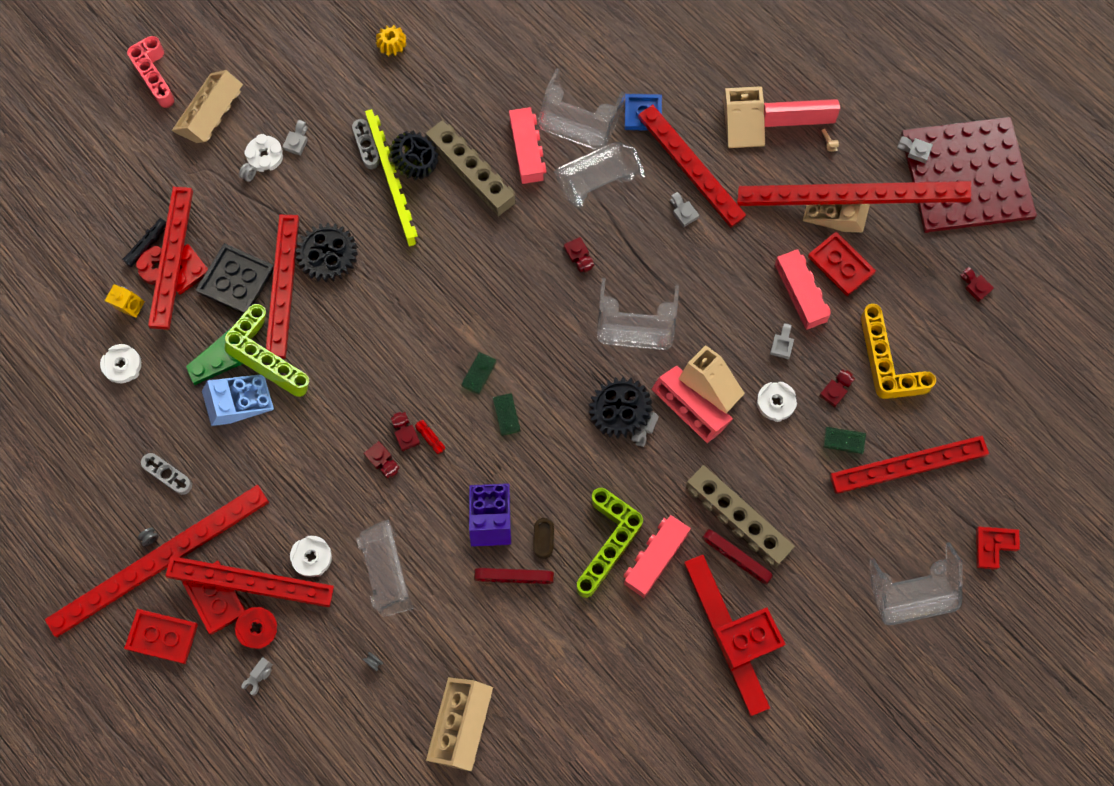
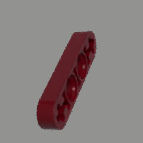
M708 529L703 535L702 539L709 546L761 583L767 585L773 577L769 570L716 532Z
M476 568L474 570V580L479 582L554 583V572L547 570Z

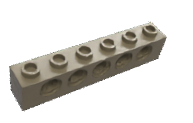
M442 120L426 132L427 140L433 141L432 146L437 147L436 152L498 217L515 204V192L510 186L506 187L502 178L491 171V167L486 161L482 162L478 153L467 146V142L462 136L458 137L450 124L447 125ZM487 178L486 181H481L480 179ZM496 190L499 191V193H497V194H493V193H492L493 191H496Z
M704 465L687 481V492L694 498L698 497L705 509L708 511L712 510L718 515L717 519L722 524H728L733 529L732 532L735 536L747 541L748 547L754 552L758 551L769 566L773 565L777 568L794 549L795 546ZM710 487L713 493L706 494L703 488ZM718 501H726L728 503V507H720ZM733 515H742L743 521H736ZM748 528H756L759 534H750ZM765 541H770V542H772L773 545H774V548H773V549H767V548L764 546V542H765Z

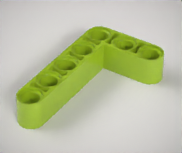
M259 304L250 306L226 334V353L294 396H304L308 390L309 377L304 372L252 341V338L265 323L266 310Z
M597 488L593 491L592 505L596 510L618 524V527L577 581V592L584 598L594 594L641 530L643 517L638 511L604 488ZM602 495L606 498V501L599 503L595 498ZM619 507L622 509V513L614 514L612 508ZM635 518L638 520L639 524L637 526H631L628 523V520ZM623 534L627 537V540L619 542L616 536ZM607 550H612L615 553V557L607 558L604 553ZM600 566L603 569V573L596 575L592 569ZM587 582L592 588L589 591H583L580 585Z

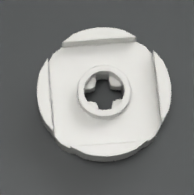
M260 134L249 142L245 150V156L248 163L256 167V171L264 172V170L268 169L271 171L281 164L283 150L278 140L271 136ZM267 151L268 155H263L261 157V152Z
M125 344L114 345L108 349L109 351L106 355L102 356L100 362L101 370L111 382L126 383L139 376L142 363L141 358L130 346ZM120 360H123L125 362L123 367L116 366L120 363Z
M770 382L765 384L759 391L756 405L764 417L780 422L790 417L797 405L796 394L792 387L784 382ZM779 397L781 405H774L772 398L777 399Z
M307 536L293 545L290 559L292 566L300 575L319 577L329 568L332 554L330 547L322 538ZM313 551L315 552L316 559L309 562L306 555L311 554Z

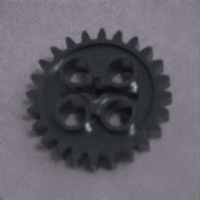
M320 223L319 229L312 226L313 232L306 230L307 237H300L302 242H297L300 249H296L298 255L296 259L300 262L299 267L303 269L304 274L309 273L311 279L316 275L318 282L321 278L327 282L330 277L334 282L335 276L342 279L341 273L348 275L347 268H354L351 262H357L354 256L358 255L356 250L358 247L354 243L355 239L354 236H351L350 231L345 232L343 226L338 229L337 224H334L331 228L329 223L324 228ZM320 240H325V241H324L323 243H321V244H318V243H317V242L320 241ZM339 244L343 245L341 248H335ZM315 256H318V257H319V258H318L317 260H315V261H312V260H311V259H312L313 257H315ZM337 261L335 265H329L330 262Z
M615 377L614 383L607 380L608 385L606 387L601 384L602 390H595L597 397L591 396L594 403L589 404L590 409H592L589 411V414L596 429H600L603 435L607 432L610 438L615 434L617 439H619L620 434L627 438L628 432L634 436L635 429L642 431L640 425H647L645 419H651L648 412L653 411L650 406L653 402L649 398L650 394L646 391V387L644 385L641 386L639 381L634 383L632 378L627 382L625 377H622L621 381H618ZM616 396L615 399L609 400L610 397ZM630 397H635L634 400L628 401ZM609 414H614L611 418H606ZM628 415H633L630 419H625Z

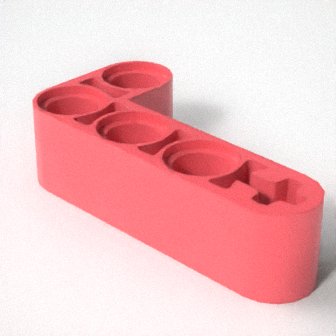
M149 36L129 47L127 54L158 104L163 108H168L173 105L174 97L153 62L163 57L164 49L157 37Z

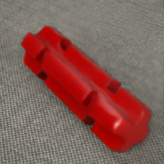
M420 420L416 423V429L422 434L436 454L442 453L445 450V446L441 441L439 442V438L427 426L426 422Z

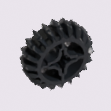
M414 130L410 133L406 131L403 134H399L392 141V145L389 148V157L392 158L391 164L396 165L395 170L399 169L401 171L400 175L406 174L407 179L412 176L413 180L418 178L422 180L430 176L436 169L439 161L437 159L439 154L435 152L437 147L432 146L433 141H428L427 136L422 137L421 132L416 135ZM402 146L405 148V154L402 152Z

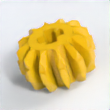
M386 25L385 30L380 28V33L376 34V45L380 48V52L382 54L386 52L388 57L391 53L395 56L397 52L402 53L403 48L406 47V35L401 27L396 29L395 25L391 28Z

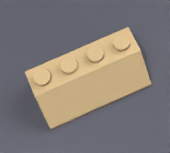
M227 70L210 73L172 131L195 143L207 142L212 136V130L220 124L222 115L230 109L232 100L240 94V88L243 84Z
M448 677L426 761L472 771L493 687L474 680Z

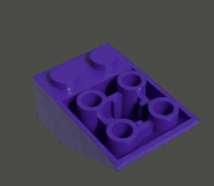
M509 483L469 486V534L471 547L511 545Z

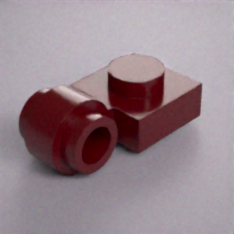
M581 237L564 244L567 255L572 263L576 262L580 273L592 270L594 262L588 256L589 251Z
M842 369L836 377L838 382L836 383L834 380H831L819 395L833 407H836L848 392L844 386L849 388L855 380L853 374L848 370Z
M400 411L393 414L394 416L391 417L394 428L399 427L400 429L394 433L402 452L419 445L420 441L413 424L406 427V424L409 423L406 413H401Z
M380 441L364 452L366 458L376 469L382 466L380 470L387 479L398 473L399 466L393 459L389 461L392 455Z

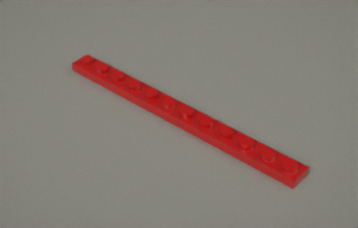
M971 181L739 186L737 203L738 206L971 202Z
M259 485L254 486L47 617L45 621L54 637H59L166 569L171 556L183 558L268 504L269 501Z

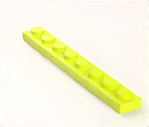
M372 109L367 110L365 113L408 245H416L415 237H418L415 226L411 227L409 221H412L410 211L405 210L404 207L407 204L405 195L399 192V189L402 188L400 180L395 178L393 174L397 173L395 165L391 164L388 159L390 151L389 147H385L383 143L386 141L384 132L379 131L378 128L381 126L378 115L374 116Z

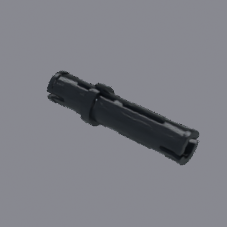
M159 218L150 229L145 231L146 234L122 259L128 266L132 267L140 256L154 242L159 240L158 237L166 228V221Z

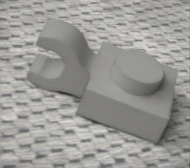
M298 120L295 133L289 131L283 144L285 151L301 156L308 141L307 137L304 136L308 129L305 126L306 122Z
M902 136L897 149L909 152L908 157L926 163L933 144L916 138L914 142H911L909 138Z
M678 192L671 195L672 199H670V202L676 208L673 210V214L683 228L699 218V214L689 201L683 203Z
M784 323L781 335L775 334L770 355L785 359L790 358L794 339L789 338L792 325Z
M648 412L651 419H645L647 425H640L642 431L635 429L632 441H636L637 446L644 447L646 433L652 434L659 417L656 413Z
M262 657L251 671L250 677L242 683L241 687L246 689L248 685L252 684L253 690L250 694L256 695L259 690L258 682L262 679L265 680L270 675L273 664Z

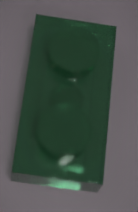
M479 352L461 386L479 395L497 360Z
M512 393L493 397L501 436L521 432Z
M826 427L823 448L863 454L866 433Z

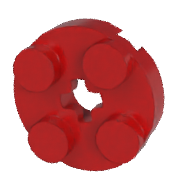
M153 246L145 251L136 262L139 275L145 282L152 285L156 284L158 268L154 270L152 268L155 263L160 262L162 248L159 246Z
M263 607L246 609L239 615L236 622V637L246 647L263 648L273 641L277 633L275 616ZM253 622L256 624L261 623L260 633L251 631Z

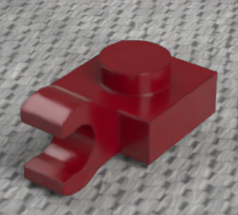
M970 267L966 268L960 275L969 284L965 289L978 302L994 289L982 275L976 277Z

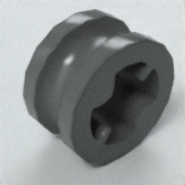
M153 527L142 531L137 538L146 547L153 544L159 538V535L154 533Z
M368 652V657L363 658V661L375 671H378V666L382 665L383 662L371 652Z

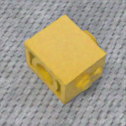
M115 284L105 299L108 304L117 310L135 318L145 303L143 299L132 291Z

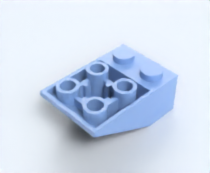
M261 374L208 380L202 389L211 426L234 423L274 409L265 377Z

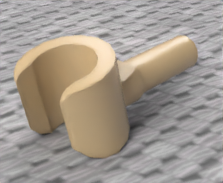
M822 129L827 142V151H838V140H831L826 129Z

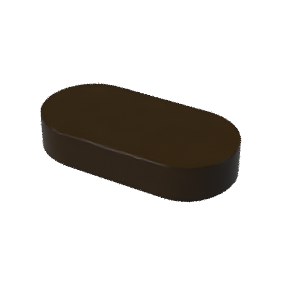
M540 518L534 525L533 551L538 558L546 559L552 555L554 549V524L548 518Z

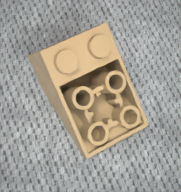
M762 87L725 88L723 105L728 148L764 147L765 122Z
M870 204L807 205L803 221L843 232L863 233Z
M706 345L687 363L679 377V380L685 383V385L692 388L726 414L745 394L723 358Z

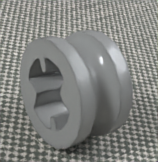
M245 163L240 169L239 177L245 178V181L250 182L256 174V167Z

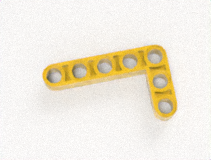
M877 304L867 305L861 315V323L876 394L882 399L929 393L936 383L933 373L925 371L895 375L881 307ZM867 313H872L875 317L872 318ZM871 331H877L879 335H873ZM878 348V349H880L883 353H882V354H879V353H877V352L875 351V349ZM879 366L884 367L887 372H882ZM921 380L927 381L929 386L923 385ZM902 382L907 383L910 388H905ZM882 385H888L890 390H885Z

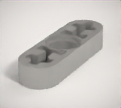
M358 119L354 121L352 129L364 166L368 169H375L379 166L380 159L369 124L364 119ZM359 126L363 127L364 135H361ZM363 141H370L371 145L369 147L361 146ZM367 153H371L373 162L369 161Z
M153 453L143 456L141 465L152 476L180 495H185L191 491L192 482L187 476ZM149 460H154V463L158 465L159 468L156 469L152 465L149 466L147 462ZM170 469L172 475L168 479H163L161 476L162 472ZM177 478L180 482H184L186 487H180L174 482Z

